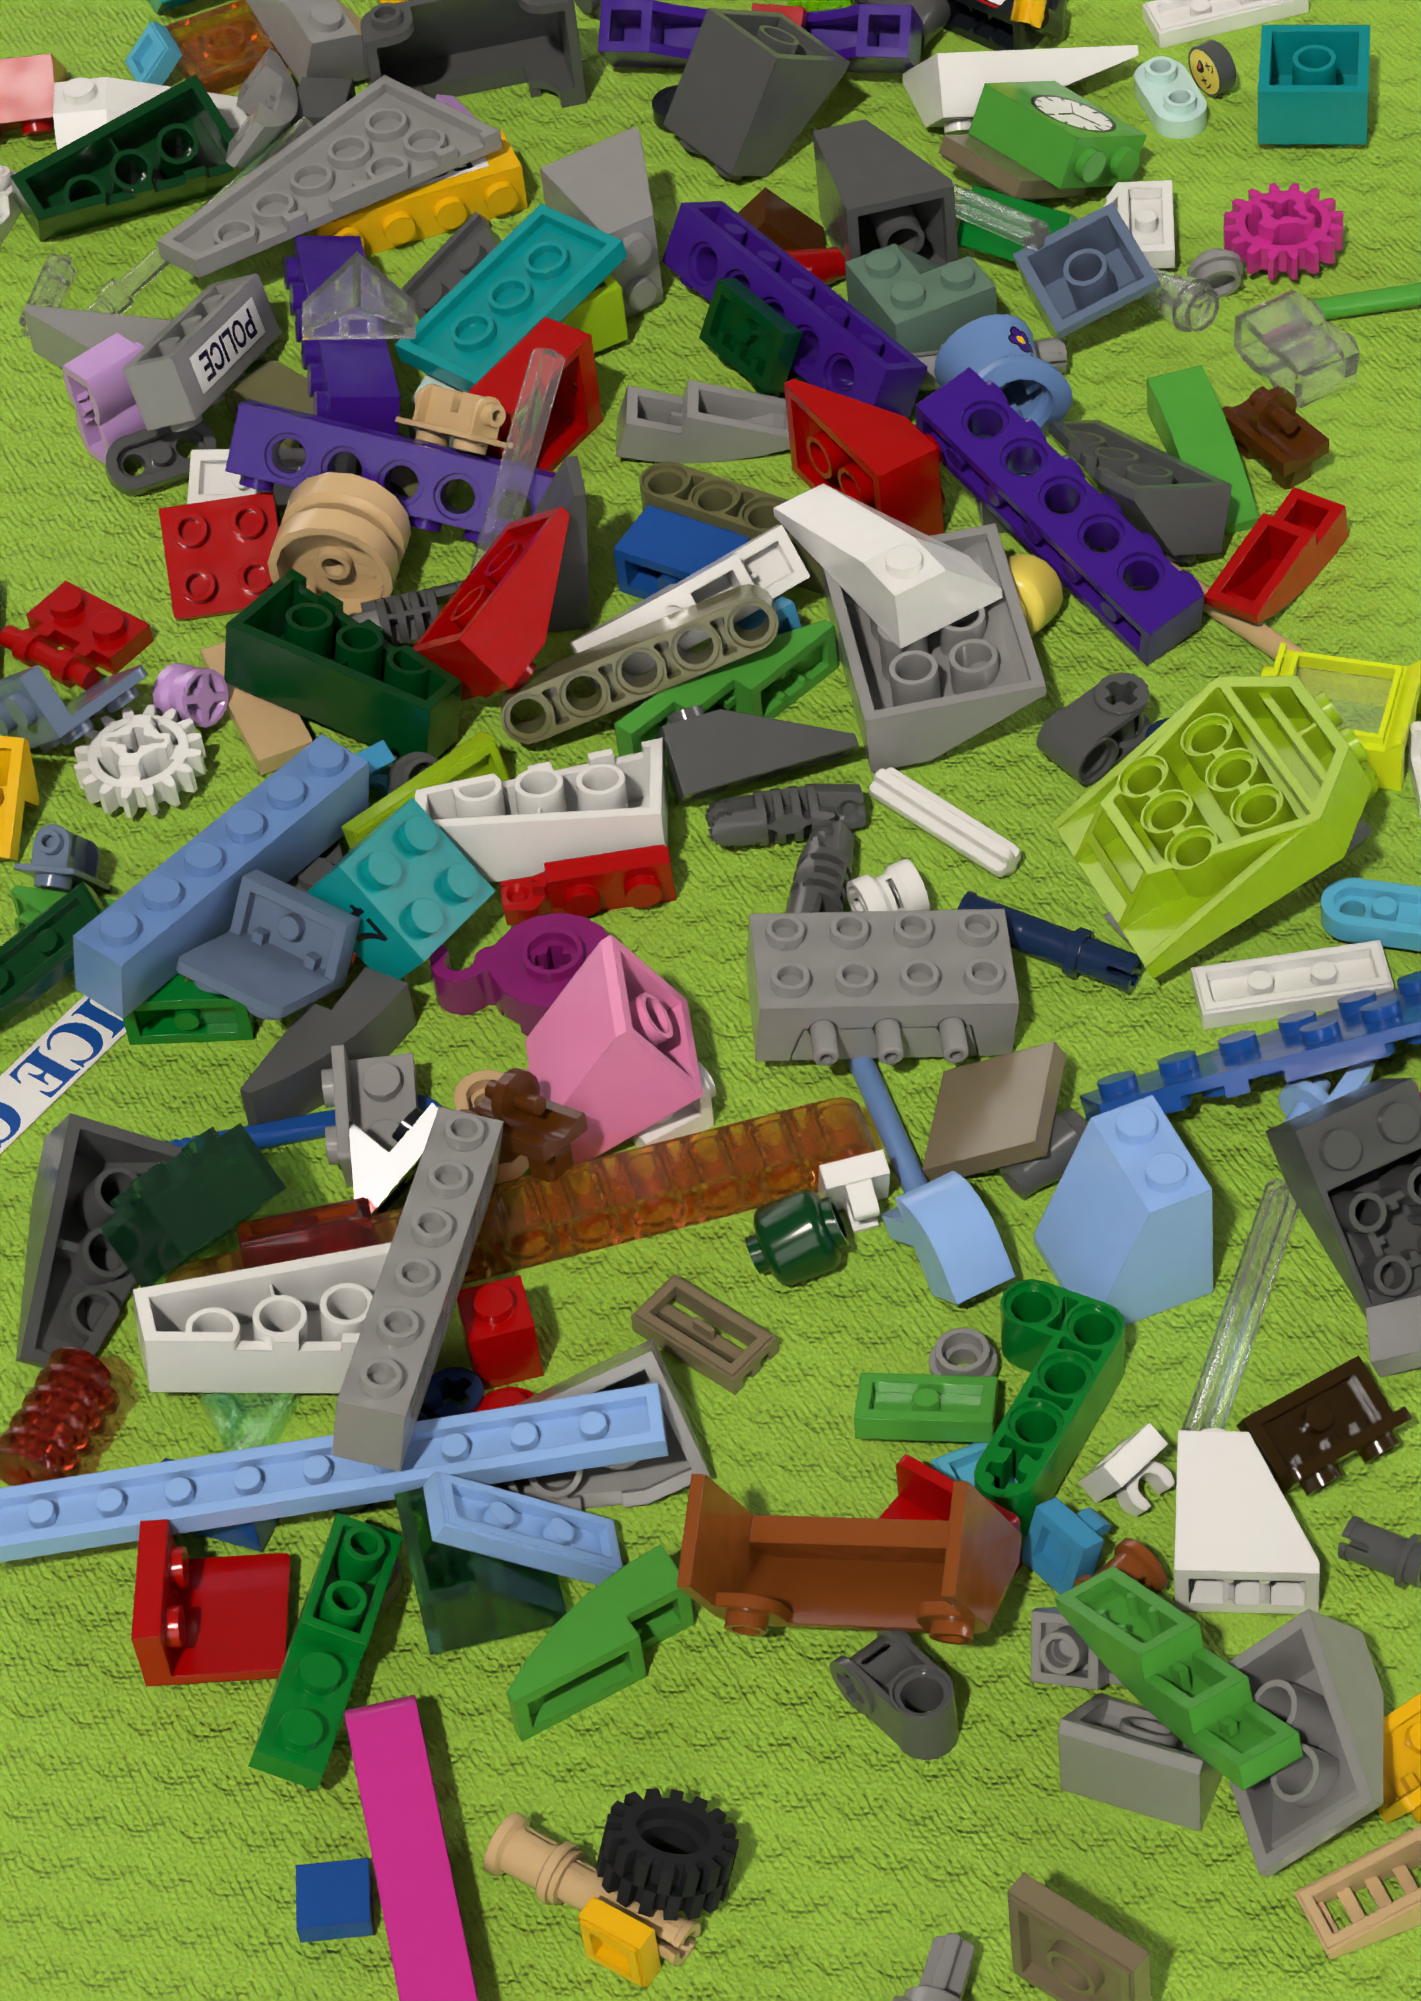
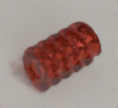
M60 1347L51 1353L47 1367L42 1369L37 1376L34 1384L35 1387L27 1392L22 1408L14 1413L9 1429L0 1436V1479L4 1483L16 1486L79 1475L83 1466L81 1457L90 1455L94 1450L96 1442L93 1436L104 1433L108 1425L106 1415L116 1413L121 1402L118 1393L110 1385L112 1380L110 1371L102 1361L90 1352L75 1347Z

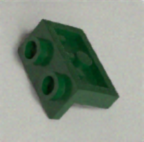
M736 278L718 279L699 339L718 353L717 357L721 362L736 368L751 381V386L760 393L769 396H780L785 392L784 383L793 378L808 383L795 371L791 370L802 332Z

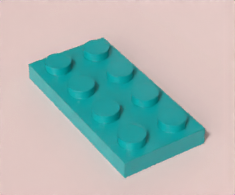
M540 204L395 344L400 361L467 393L541 320L548 317L561 322L627 257L623 241L546 205Z

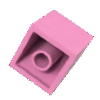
M613 935L607 936L598 943L525 1039L529 1065L526 1071L536 1076L540 1086V1096L585 1113L588 1130L570 1143L574 1166L577 1168L704 1096L687 999Z

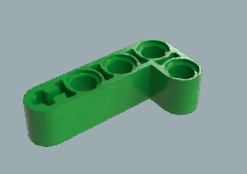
M1035 1279L1020 1280L1010 1285L1003 1292L1000 1301L1001 1348L1003 1356L1012 1365L1031 1373L977 1461L974 1470V1488L983 1497L1018 1516L1022 1538L1028 1534L1036 1506L1053 1498L1122 1380L1125 1370V1323L1121 1313L1105 1302ZM1013 1476L1018 1480V1483L1013 1482Z

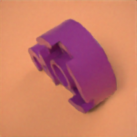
M565 913L535 916L513 926L496 944L480 949L475 955L473 964L469 968L459 971L451 969L448 949L446 946L440 945L430 957V968L437 1002L444 1010L459 1015L472 1014L484 1009L488 1005H495L502 1016L506 1014L509 1019L520 1024L521 1033L528 1036L598 943L609 935L602 926L583 916Z

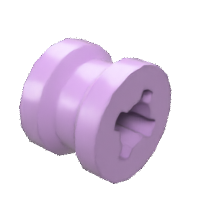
M182 663L168 665L159 673L154 683L152 694L154 706L160 716L173 708L177 710L179 721L191 718L194 721V726L204 728L214 725L222 718L229 699L228 685L220 673L213 669L195 668L192 665Z

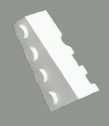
M392 1242L133 1289L138 1343L149 1391L339 1394Z

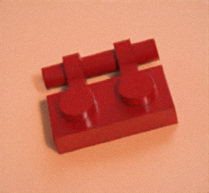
M64 581L26 614L30 628L21 630L13 625H7L0 633V644L12 651L14 659L29 667L40 665L50 671V676L55 681L67 687L77 685L85 690H88L99 681V671L95 669L97 666L113 675L117 674L154 641L150 624L67 581Z

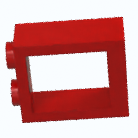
M548 317L541 320L467 392L498 399L506 412V418L499 428L497 440L513 444L512 449L488 445L486 456L551 472L603 422L592 336ZM541 392L543 406L518 429L516 415ZM508 493V495L520 500L526 498L520 493Z

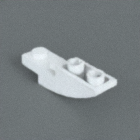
M776 525L678 583L668 585L570 642V645L575 654L742 585L760 586L768 591L772 598H775L808 579L810 575L783 525ZM756 606L742 608L734 617V622L737 623L761 608ZM688 630L682 634L678 644L682 649L688 650L710 638V636L703 630ZM638 652L628 656L622 666L630 674L641 675L652 669L655 661L648 654ZM589 677L595 690L598 691L600 685L595 679Z

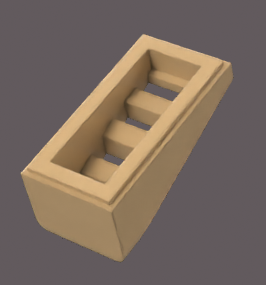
M1421 1825L1293 1892L1329 1960L1421 1925V1887L1418 1888L1409 1872L1421 1866ZM1395 1876L1405 1896L1392 1902L1381 1881ZM1366 1887L1378 1907V1910L1365 1916L1353 1892ZM1338 1898L1352 1924L1341 1930H1338L1325 1906V1903Z

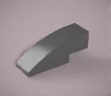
M365 967L331 1010L315 1003L308 1004L240 1088L248 1125L306 1115L324 1105L321 1070L332 1068L331 1046L344 1044L349 1060L389 1056L416 1026L408 983Z

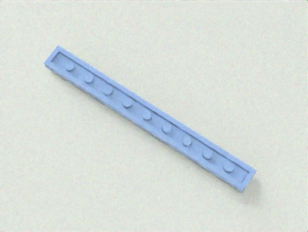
M658 1383L417 1421L401 1471L332 1456L334 1435L3 1487L0 1488V1563L138 1541L140 1521L168 1519L172 1534L176 1535L424 1495L423 1485L435 1471L489 1485L669 1456Z

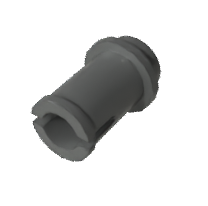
M1353 1516L1349 1520L1342 1536L1351 1539L1350 1544L1339 1543L1338 1557L1340 1559L1350 1560L1393 1577L1395 1586L1406 1589L1409 1585L1421 1587V1535L1414 1533L1410 1538L1368 1523L1363 1518Z

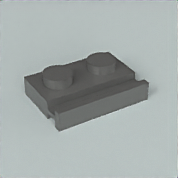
M475 211L402 287L404 293L412 299L410 304L419 320L502 242L499 235L491 229L493 226L491 221Z

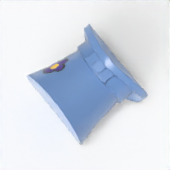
M993 314L967 323L946 340L935 360L934 372L940 387L970 367L985 382H994L1006 396L1009 406L1023 419H1032L1044 434L1050 430L1051 421H1061L1072 403V391L1068 381L1057 368L1036 357L1031 330L1025 322L1012 315ZM980 435V436H978V437H981V438H989V437H993V436H990V435Z

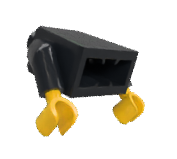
M947 0L951 15L949 21L943 26L948 31L994 51L1034 49L1044 36L1055 38L1063 31L1066 0Z

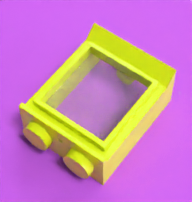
M1281 642L1274 666L1264 665L1261 676H1298L1313 697L1323 691L1343 721L1342 724L1336 727L1337 730L1341 731L1345 727L1350 726L1366 750L1369 758L1363 762L1369 763L1377 774L1376 776L1379 778L1378 788L1401 792L1404 784L1405 747H1409L1410 724L1416 722V714H1421V660L1409 666L1287 650V643Z

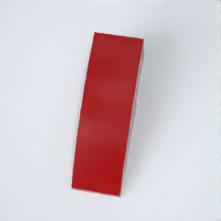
M1293 487L1273 516L1262 513L1205 594V604L1256 624L1275 615L1311 584L1347 539L1346 506Z

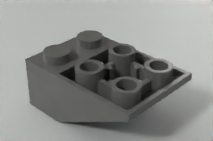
M1413 1078L1376 1080L1266 1130L1265 1132L1290 1194L1365 1317L1366 1308L1420 1296L1421 1098Z

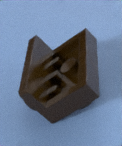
M1358 1355L1243 1418L1237 1424L1240 1432L1250 1433L1283 1495L1301 1486L1308 1497L1340 1479L1343 1473L1338 1465L1359 1454L1364 1464H1368L1399 1446L1401 1442L1396 1433L1413 1418L1405 1406L1395 1412L1392 1411Z

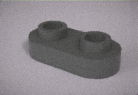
M201 421L196 426L179 432H172L170 427L167 426L149 431L146 428L120 437L112 443L106 455L105 470L107 478L115 489L127 495L145 494L189 479L191 457L185 458L180 456L176 450L177 447L183 443H189L197 450L216 449L214 433L205 422ZM129 461H137L143 465L144 471L139 475L132 476L124 471L123 466Z

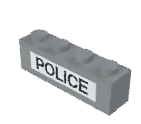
M258 273L210 284L123 368L147 431L169 426L172 432H179L196 426L203 420L202 414L205 410L222 401L225 397L223 392L230 385L245 378V370L252 363L263 359L267 355L266 349L281 334Z

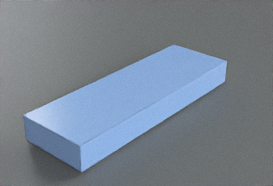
M435 1471L423 1485L431 1537L434 1542L599 1585L623 1567L614 1521L612 1519Z

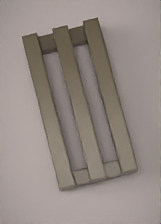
M676 1274L669 1278L631 1316L634 1332L647 1340L654 1338L659 1348L734 1395L744 1387L743 1378L747 1374L753 1378L761 1370L760 1361L764 1357L771 1360L779 1352L776 1336ZM671 1300L676 1301L748 1347L742 1350L715 1333L714 1328L697 1317L692 1319L668 1303Z

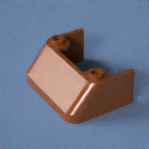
M691 1474L677 1587L714 1616L725 1620V1630L739 1635L763 1636L767 1634L768 1626L925 1632L929 1633L931 1639L938 1642L957 1645L970 1644L973 1642L974 1634L987 1632L993 1622L1019 1565L1022 1534L968 1481H954L950 1520L940 1521L753 1515L706 1474Z

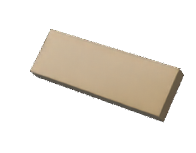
M226 641L200 650L204 668L216 670L223 677L225 672ZM227 683L229 699L226 710L260 776L278 770L313 742L298 713L263 698L256 697Z

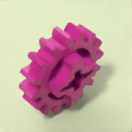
M1272 183L1269 185V193L1262 194L1258 190L1250 189L1248 190V201L1235 198L1232 201V211L1225 212L1224 250L1237 253L1242 263L1247 262V273L1250 275L1258 272L1260 269L1267 271V276L1270 280H1274L1279 272H1287L1291 280L1297 279L1298 270L1306 269L1308 272L1316 274L1319 273V261L1332 264L1335 261V251L1343 249L1344 214L1343 211H1335L1336 200L1333 198L1320 201V190L1317 188L1304 193L1300 191L1298 183H1293L1288 191H1280L1276 183Z

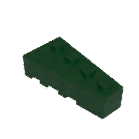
M195 74L10 177L13 199L40 242L224 192L251 172V167L234 168L225 162L228 145L234 134Z
M293 568L226 624L224 679L230 685L296 712L307 719H312L345 733L356 740L370 745L384 740L391 753L398 757L412 752H425L437 759L458 739L462 681L410 646L395 647L384 640L385 629L368 619L359 623L343 612V602L326 591L318 596L306 588L307 578Z

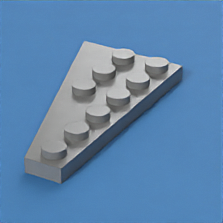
M383 75L157 240L160 256L167 262L198 278L502 149L500 130Z

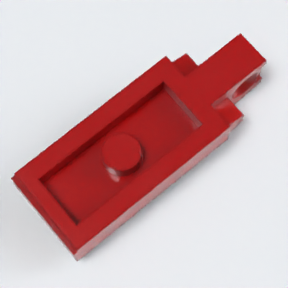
M664 844L544 863L545 871L537 875L500 881L501 900L507 925H517L535 916L554 913L588 917L599 911L627 907L647 908L657 903L676 901L668 846Z

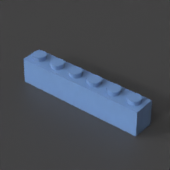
M321 734L73 935L75 989L122 1019L128 1016L178 974L176 967L180 955L230 930L242 875L257 869L287 883L344 835L341 826L368 808L369 762Z

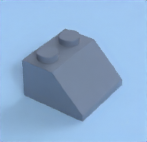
M1113 202L1012 254L1030 299L1049 332L1059 339L1161 287L1158 277Z

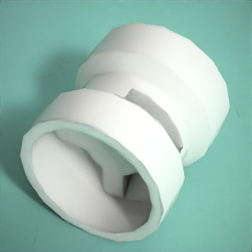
M908 859L888 865L884 874L877 877L867 874L847 881L846 891L852 912L930 910V903L924 883L917 869Z

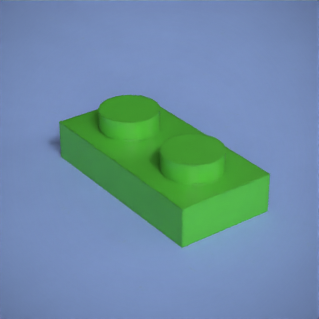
M861 1372L854 1413L855 1439L989 1443L995 1433L999 1399L998 1377Z

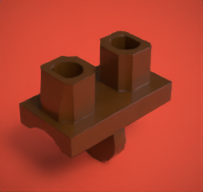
M1262 386L1252 392L1250 397L1242 404L1234 407L1225 406L1222 408L1232 436L1235 437L1238 452L1246 459H1262L1272 468V480L1284 490L1291 489L1311 477L1312 462L1329 453V439L1296 413V397L1287 389L1275 387L1268 390Z
M518 1068L505 1072L498 1081H489L485 1087V1097L476 1107L469 1110H459L504 1121L499 1164L512 1162L520 1155L526 1156L531 1176L546 1182L554 1181L574 1165L570 1143L588 1130L584 1112L540 1096V1086L536 1076L529 1071Z

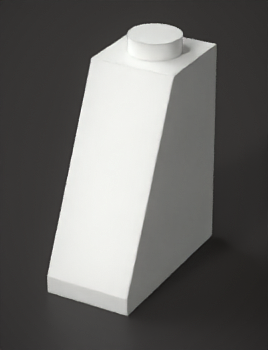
M1207 1428L1201 1431L1178 1430L1174 1559L1175 1607L1181 1611L1301 1614L1305 1610L1311 1609L1319 1613L1320 1561L1250 1433L1226 1431L1219 1428Z

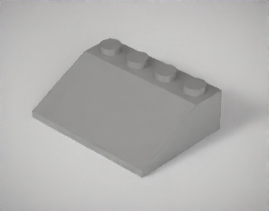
M996 523L932 535L930 537L968 555L1002 589V598L902 649L887 636L822 567L827 611L830 622L835 626L836 645L871 773L878 771L880 768L886 770L889 767L897 768L931 761L1047 694L1044 677Z

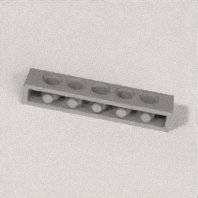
M438 1107L337 1398L332 1456L401 1471L497 1179L504 1121Z

